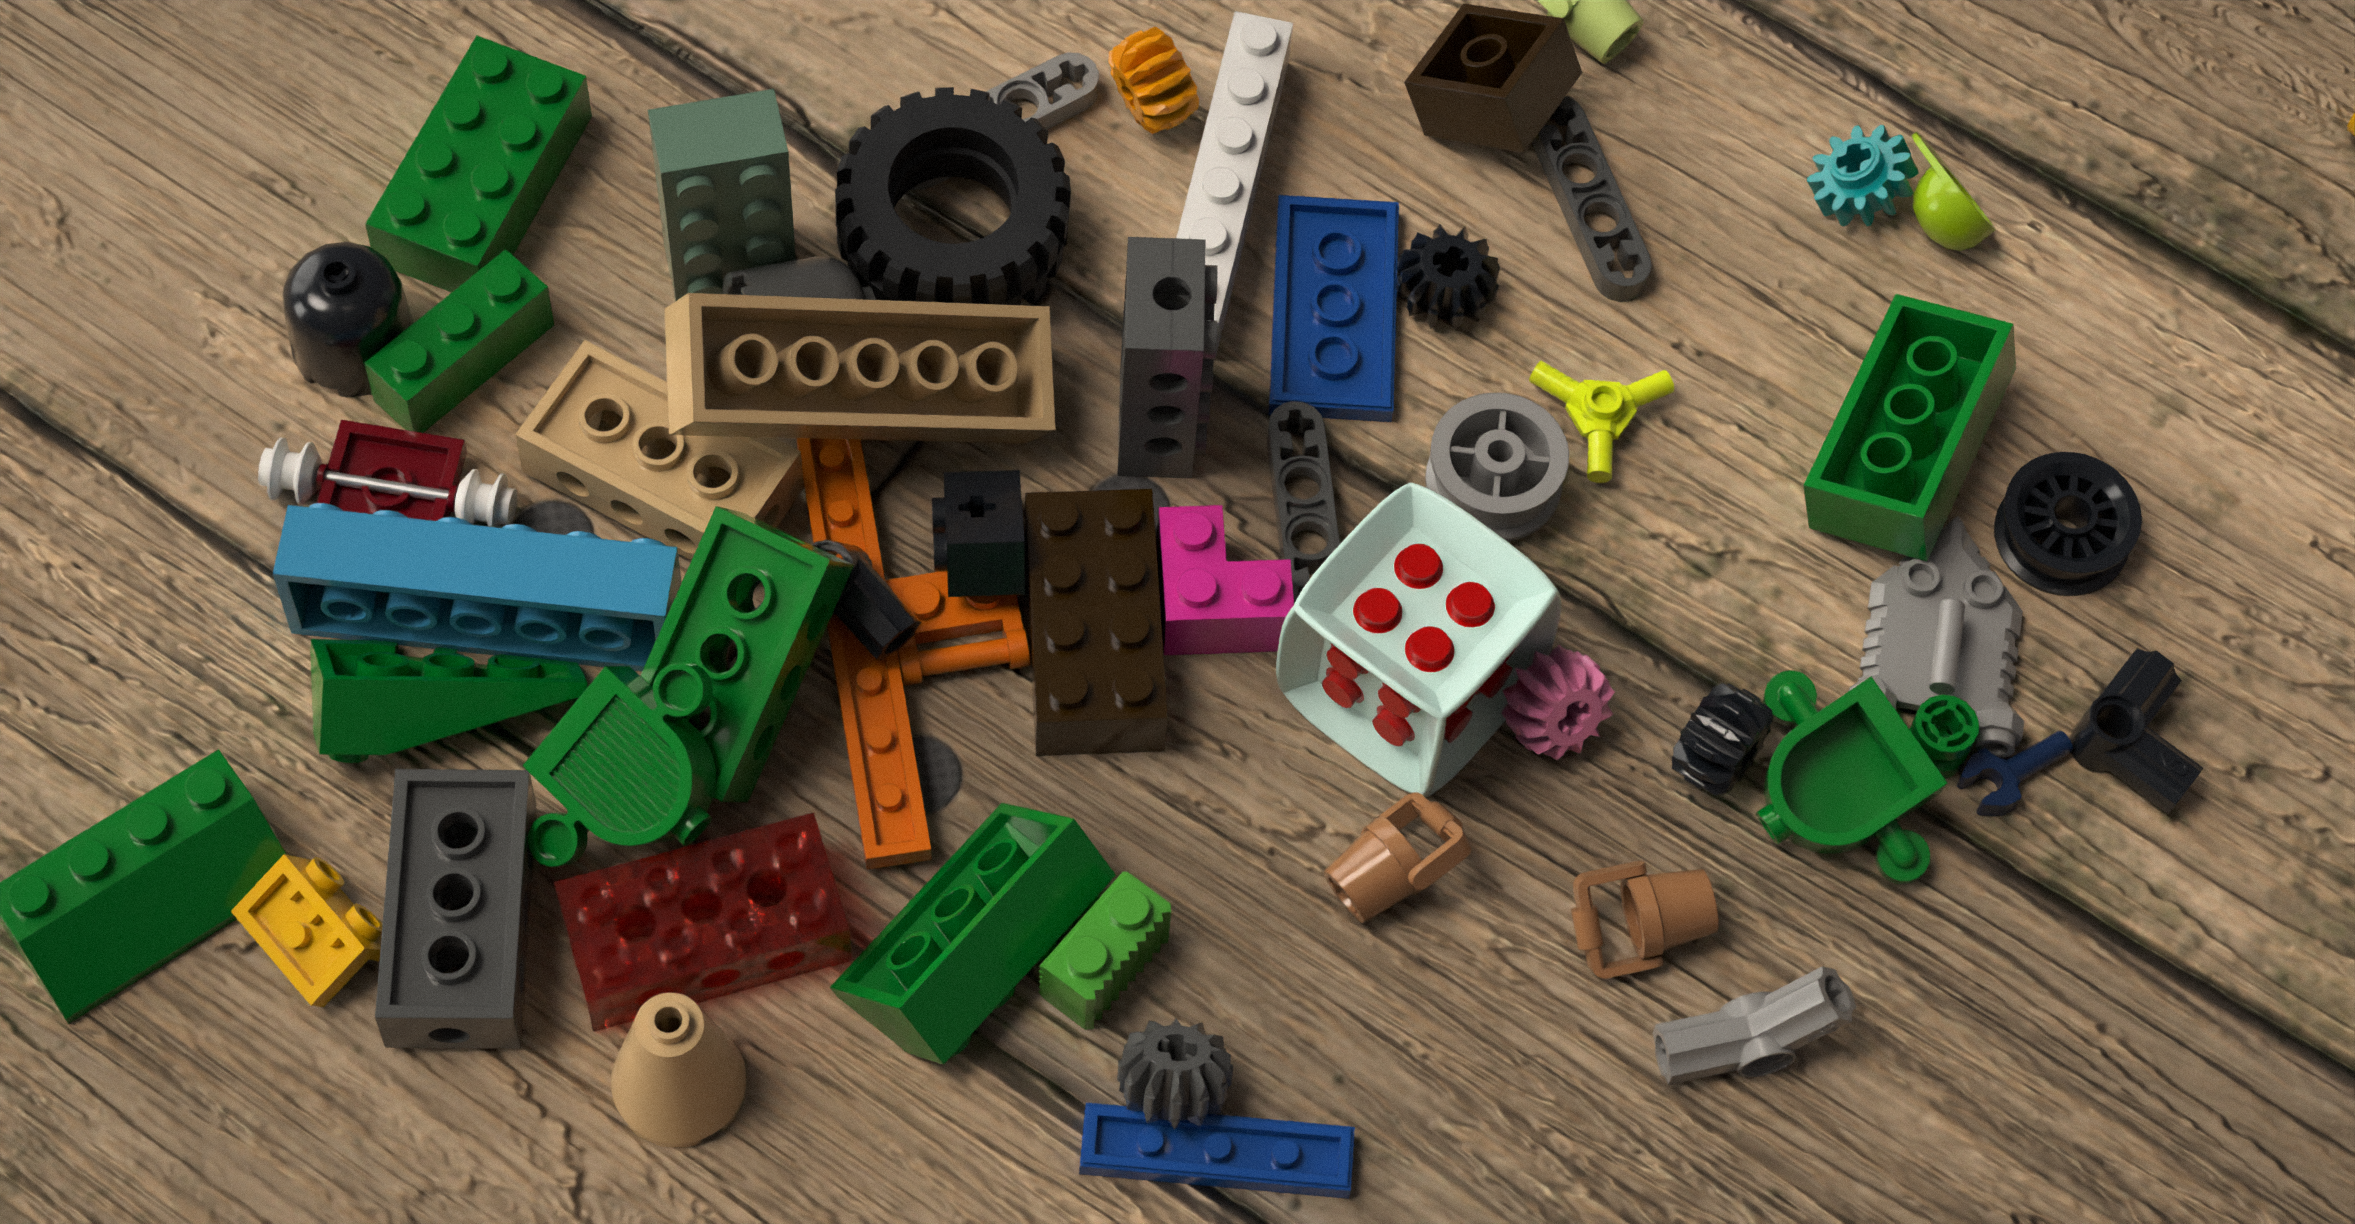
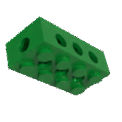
M718 506L713 511L640 676L653 688L657 674L664 667L673 663L696 664L707 672L713 686L712 698L709 703L711 710L710 721L703 728L700 721V713L684 718L703 736L712 753L716 771L713 798L721 802L748 803L854 565L743 512ZM762 582L765 596L760 607L756 609L753 603V593L756 586ZM735 642L738 656L736 663L730 669L727 664L726 655L729 646Z

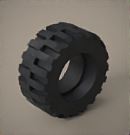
M954 87L935 88V96L922 98L920 92L917 91L900 97V108L893 111L889 105H885L872 114L871 130L865 126L858 128L849 141V153L841 157L837 170V188L835 189L838 249L841 259L848 261V267L858 278L861 287L869 286L876 300L1021 305V299L1023 298L1028 303H1034L1046 291L1047 278L1055 277L1062 263L1063 248L1067 245L1071 199L1070 176L1064 173L1065 159L1058 145L1052 142L1047 144L1048 130L1036 118L1031 117L1025 122L1021 119L1022 107L1007 99H1003L1000 105L990 102L989 92L971 89L970 96L954 95ZM939 177H963L977 181L993 190L1005 202L1011 214L1003 225L984 238L967 243L949 244L930 240L911 230L899 218L894 207L903 195L922 182Z

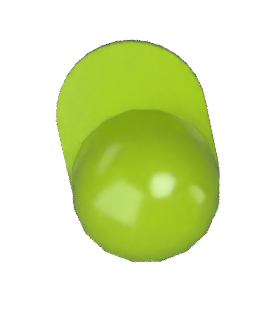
M1916 131L1911 136L1931 165L1918 181L1913 193L1912 207L1917 221L1923 231L1934 242L1947 249L1963 251L1973 248L1996 229L1951 169Z

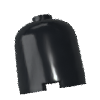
M352 242L325 244L306 253L290 269L283 287L284 315L292 356L304 379L311 384L315 381L321 386L337 389L339 396L346 398L372 395L364 363L414 323L402 282L388 259L366 245Z

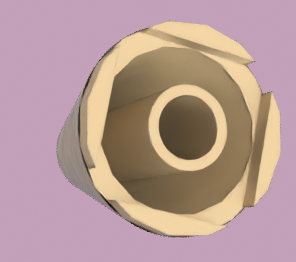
M663 993L650 998L639 1009L615 1060L611 1075V1091L617 1110L628 1124V1127L638 1137L660 1147L689 1148L702 1143V1139L720 1129L723 1131L733 1123L745 1100L747 1074L742 1054L734 1041L691 998L679 993Z

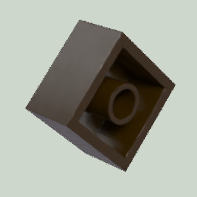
M1463 3L1404 83L1424 136L1525 153L1578 80L1582 70L1564 18Z

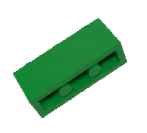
M505 249L364 363L374 402L405 430L424 433L554 326L548 286Z

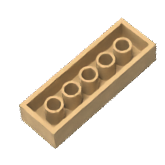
M688 293L665 308L669 435L1029 443L1056 431L1050 306Z

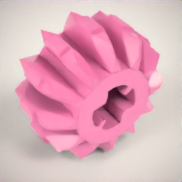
M1558 645L1549 656L1535 651L1533 663L1526 670L1515 668L1519 679L1516 684L1502 690L1508 704L1501 714L1506 719L1507 725L1516 734V739L1529 751L1533 750L1536 754L1543 753L1544 755H1549L1558 760L1567 749L1580 754L1583 741L1590 735L1600 737L1597 726L1600 721L1613 715L1608 706V701L1615 691L1609 685L1605 675L1600 671V666L1588 655L1583 656L1578 651L1566 650Z

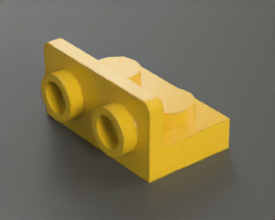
M284 854L231 912L311 1006L325 1007L368 960L380 961L383 924L370 910L360 904H354L341 890V887L344 885L342 876L328 862L319 857H314L311 860Z

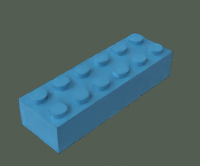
M315 503L309 507L288 505L273 569V577L291 634L347 640H379L397 642L398 645L430 649L442 647L458 649V652L485 655L505 654L577 662L579 665L596 667L630 666L634 671H643L682 583L677 547L666 546L654 539L638 538L631 542L601 539L593 533L584 531H573L567 535L543 533L520 524H509L502 528L472 525L466 520L455 517H444L438 521L408 518L399 512L380 510L373 514L343 511L337 506L326 503Z

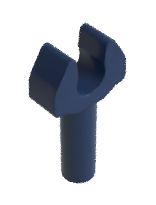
M2057 731L2007 760L2001 759L1993 755L1988 749L1983 748L1970 757L1957 783V787L1964 789L1974 785L1975 782L1981 779L1992 781L1998 790L1989 793L1981 800L1976 813L1980 816H2004L2016 809L2022 797L2018 789L2019 783L2072 753L2073 745L2063 731Z

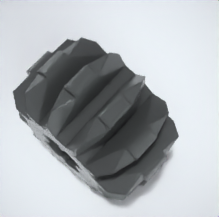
M1175 1017L1171 1025L1163 1026L1149 1020L1144 1032L1139 1031L1129 1034L1128 1042L1124 1045L1122 1059L1118 1061L1117 1081L1120 1082L1119 1091L1124 1093L1123 1096L1126 1099L1127 1110L1143 1111L1147 1124L1159 1119L1168 1120L1175 1130L1180 1121L1187 1120L1195 1125L1202 1126L1207 1114L1221 1113L1222 1105L1227 1098L1228 1087L1232 1085L1233 1065L1231 1064V1054L1227 1053L1224 1048L1223 1036L1215 1034L1206 1035L1203 1023H1198L1191 1027L1182 1026Z

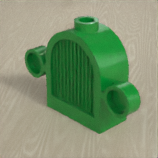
M673 663L667 665L657 674L653 688L630 666H605L523 764V767L568 811L567 813L560 812L542 815L530 827L528 846L531 854L539 863L555 867L570 865L578 861L586 850L588 842L587 833L589 831L605 841L624 846L663 843L677 839L683 846H688L707 829L712 821V817L707 813V810L712 802L716 784L714 759L703 736L684 718L701 713L711 701L713 686L709 675L703 668L692 663Z
M1788 670L1773 676L1766 686L1763 704L1772 709L1774 721L1783 725H1796L1797 727L1791 730L1778 744L1767 768L1764 782L1766 806L1756 812V816L1767 834L1777 845L1788 838L1794 844L1804 849L1824 854L1851 851L1876 838L1880 843L1875 856L1876 865L1885 879L1895 884H1909L1919 879L1926 871L1930 862L1928 844L1916 832L1903 830L1898 821L1940 794L1948 783L1872 676L1820 711L1815 707L1817 699L1815 686L1805 674Z

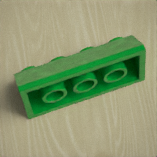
M218 749L1 881L0 924L66 1022L70 1024L235 921L237 918L232 914L231 910L286 853L256 801Z
M1001 803L829 988L840 1000L908 1054L944 1065L949 1058L956 1056L967 1047L971 1041L972 1033L993 1010L1003 1006L1012 997L1015 986L1036 963L1050 955L1056 948L1059 937L1079 916L1085 914L1100 898V892L1116 874L1074 818Z

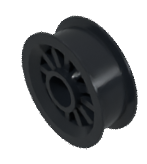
M2049 453L2026 463L2011 479L2005 497L1998 507L1995 516L1994 538L2003 561L2023 582L2049 594L2059 596L2086 595L2110 584L2124 568L2129 553L2134 548L2140 535L2142 525L2141 507L2128 481L2107 463L2081 453ZM2058 519L2067 520L2077 528L2066 527Z

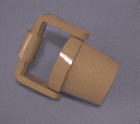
M1413 792L1404 796L1366 825L1361 835L1323 873L1327 883L1346 909L1359 922L1365 923L1411 894L1417 895L1422 890L1428 888L1463 861L1471 853L1472 846L1463 832L1462 822L1439 802H1430L1422 794ZM1418 816L1421 817V821L1442 840L1446 841V843L1424 860H1421L1410 843L1400 833L1402 828Z
M1634 861L1579 874L1573 882L1576 907L1571 909L1577 946L1579 950H1585L1588 968L1597 977L1602 979L1657 968L1664 965L1662 956L1664 950L1717 933L1719 918L1711 882L1704 869L1646 875L1645 861ZM1621 880V899L1624 917L1631 942L1638 956L1604 964L1601 946L1604 945L1597 905H1593L1590 886Z

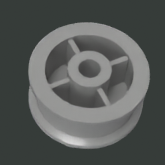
M1508 393L1475 395L1454 405L1438 422L1432 437L1430 457L1425 473L1426 488L1447 498L1506 541L1517 540L1540 529L1554 514L1560 501L1563 482L1568 470V443L1558 422L1544 408L1533 401Z

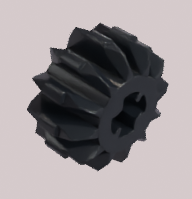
M1441 224L1433 231L1432 238L1417 232L1415 238L1411 241L1410 249H1404L1399 257L1397 266L1399 275L1396 283L1398 297L1408 299L1406 308L1408 309L1409 317L1427 313V322L1430 329L1439 322V319H1447L1455 331L1462 325L1464 317L1479 322L1480 318L1484 316L1486 305H1492V302L1497 298L1499 289L1497 279L1500 271L1498 258L1488 256L1489 246L1487 245V238L1474 242L1468 241L1469 234L1466 226L1456 236L1448 235Z
M1722 683L1713 687L1709 695L1703 697L1695 712L1691 713L1688 723L1681 730V736L1673 747L1672 769L1682 775L1684 781L1700 791L1704 789L1715 796L1730 792L1735 784L1742 780L1745 772L1753 765L1758 752L1764 747V740L1771 731V723L1773 721L1772 709L1760 702L1761 699L1744 688L1741 690L1729 683Z

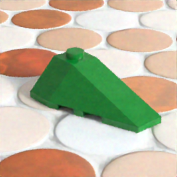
M311 639L314 738L319 755H329L332 760L343 763L363 762L369 758V755H388L580 697L587 689L588 684L577 662L499 654L488 658V664L484 665L475 664L472 658L458 654V649L436 647L433 654L422 658L398 654L397 642Z

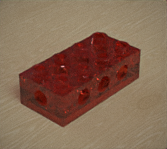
M814 812L554 882L562 920L593 1032L634 1021L641 1006L650 998L659 994L679 993L691 998L697 1004L852 961L850 929ZM765 902L778 903L770 907L759 906L760 904ZM702 919L714 920L708 924H695V922ZM636 937H649L641 942H629Z

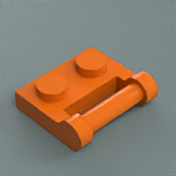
M947 571L885 580L888 586L922 622L916 629L915 635L903 647L897 650L903 686L922 683L923 676L1006 663H1009L1010 669L1030 666L1027 637L1022 624L1017 595L948 597ZM998 631H1002L1003 638L923 651H918L916 644Z

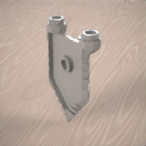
M1957 516L1941 530L1928 561L1906 556L1899 562V567L1894 565L1871 583L1868 604L1871 616L1869 620H1866L1865 633L1868 635V638H1864L1862 650L1865 652V657L1861 658L1860 663L1863 676L1859 677L1858 682L1852 685L1848 691L1872 676L1895 710L1896 707L1918 711L1920 705L1927 699L1941 694L1958 697L1971 706L1979 720V733L1975 739L1976 750L1979 751L1986 748L1999 758L2008 757L2014 753L2015 747L2019 745L2024 728V720L2008 704V700L2013 697L2014 686L2010 683L2011 680L2015 679L2016 667L2013 665V662L2017 661L2018 648L2015 647V640L2020 637L2023 611L2007 588L2002 585L1996 572H1991L1989 569L1991 565L1986 558L1979 555V548L1967 533L1963 522Z

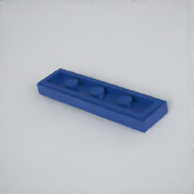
M1086 1103L1079 1174L1349 1199L1355 1127L1207 1114L1202 1126L1183 1120L1179 1122L1174 1130L1168 1120L1159 1119L1147 1124L1143 1111L1127 1110V1106Z

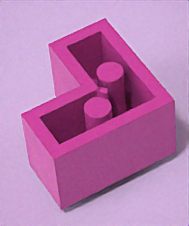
M1222 505L1159 507L1156 549L1163 656L1278 652L1282 625L1288 612L1294 606L1291 559L1227 561Z

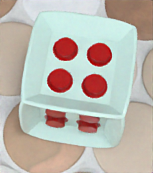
M1407 483L1386 497L1359 523L1317 569L1302 589L1282 625L1276 659L1277 683L1294 708L1327 737L1388 782L1408 793L1418 792L1426 798L1448 783L1505 722L1506 719L1501 712L1508 703L1502 690L1517 683L1519 678L1515 668L1526 670L1533 663L1535 651L1544 655H1550L1560 620L1561 597L1559 591L1547 575L1501 536L1442 495L1421 485Z

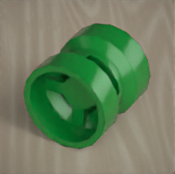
M1941 694L1930 697L1920 705L1909 730L1946 779L1961 770L1979 733V720L1975 711L1966 701L1955 696Z

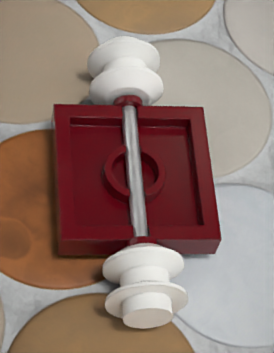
M348 420L340 421L328 464L322 463V459L313 442H307L300 453L290 452L286 438L280 437L273 449H264L258 470L259 484L267 486L270 500H277L283 489L294 491L296 502L304 505L317 490H320L317 503L331 504L341 508L343 511L373 514L380 510L399 512L408 518L432 521L450 517V513L455 512L456 518L466 520L472 525L475 521L487 522L488 527L501 528L502 525L512 524L517 506V489L508 487L506 474L501 473L495 483L491 485L482 483L478 469H472L459 484L467 455L464 439Z

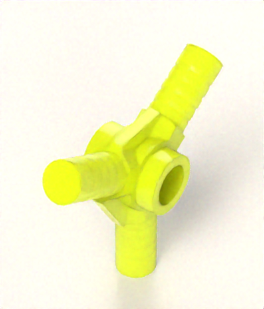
M1542 360L1536 365L1529 378L1530 383L1566 403L1565 410L1582 437L1588 439L1587 478L1595 483H1605L1612 479L1613 440H1618L1637 413L1636 408L1669 395L1675 389L1673 380L1666 370L1657 372L1652 376L1645 377L1629 385H1622L1620 382L1585 379L1582 382H1578Z

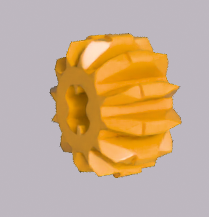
M1155 26L1143 32L1139 30L1124 38L1120 44L1113 47V50L1109 52L1110 74L1116 82L1117 91L1122 96L1126 109H1129L1133 114L1136 123L1140 124L1146 131L1154 134L1164 129L1169 130L1183 123L1188 116L1198 110L1199 97L1197 95V86L1190 74L1191 69L1186 65L1182 52L1177 50L1172 38L1166 35L1164 31Z

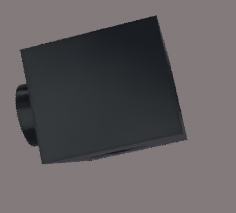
M1020 471L943 472L944 497L932 498L934 572L947 571L948 597L1025 595V538Z

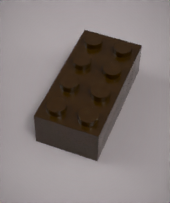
M1153 489L1025 493L1024 531L1036 756L1164 752L1168 717Z

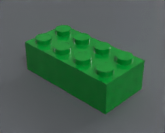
M476 35L367 219L365 226L370 247L385 256L396 272L449 292L457 289L505 249L514 255L592 118L587 77Z
M1895 294L1803 485L1809 528L1928 561L2016 370L2014 324Z

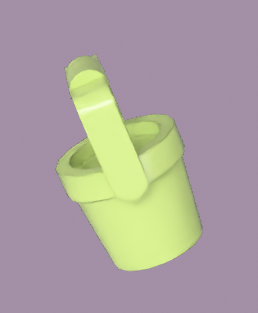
M1537 0L1548 10L1547 16L1564 18L1571 40L1601 63H1607L1620 54L1636 37L1644 23L1643 19L1627 0Z

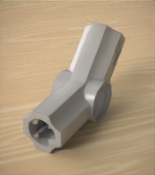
M1822 966L1774 992H1756L1733 999L1723 1005L1720 1011L1656 1024L1653 1030L1655 1056L1660 1073L1665 1077L1668 1085L1736 1070L1743 1077H1758L1777 1072L1791 1065L1796 1060L1795 1050L1852 1022V1012L1856 1008V1004L1850 987L1842 981L1836 970Z

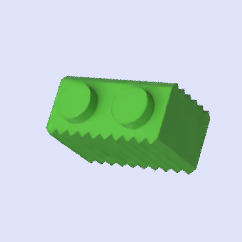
M1123 871L1039 966L1041 968L1039 971L1041 974L1039 978L1041 980L1039 981L1040 990L1038 993L1043 999L1084 1030L1094 1029V1020L1102 1019L1103 1010H1111V1001L1119 1000V991H1127L1128 982L1135 981L1136 972H1144V963L1152 962L1153 953H1160L1161 944L1168 943L1171 921L1170 903L1132 874Z

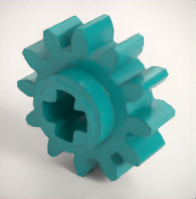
M1859 125L1854 126L1851 132V139L1842 142L1840 138L1832 136L1829 139L1833 150L1831 155L1817 154L1812 158L1819 171L1807 177V182L1815 195L1814 199L1824 216L1835 213L1840 225L1843 227L1847 226L1856 214L1860 215L1866 226L1872 225L1875 218L1874 213L1883 209L1884 213L1893 216L1896 214V207L1892 201L1895 196L1901 198L1911 197L1914 192L1907 179L1919 174L1903 136L1897 135L1890 138L1884 125L1876 127L1870 137H1865Z

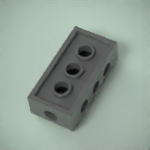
M1128 237L1120 362L1117 476L1192 478L1194 455H1206L1207 424H1209L1210 392H1212L1213 365L1216 357L1217 321L1214 320V304H1216L1218 278V266L1205 265L1206 239Z
M395 769L375 1019L385 1048L521 1049L533 855L528 846V833L536 820L537 804L531 776L527 770ZM462 845H468L464 848L455 849ZM465 905L462 909L450 911V909L456 906ZM453 967H463L454 973H444Z

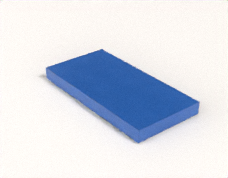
M1278 195L1268 415H1271L1283 403L1298 401L1315 407L1322 418L1392 422L1394 411L1399 202Z

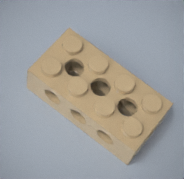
M587 340L583 341L515 434L522 472L650 539L660 541L666 546L677 547L678 554L692 560L716 506L743 512L777 528L804 489L801 451L776 438L669 435L667 382Z

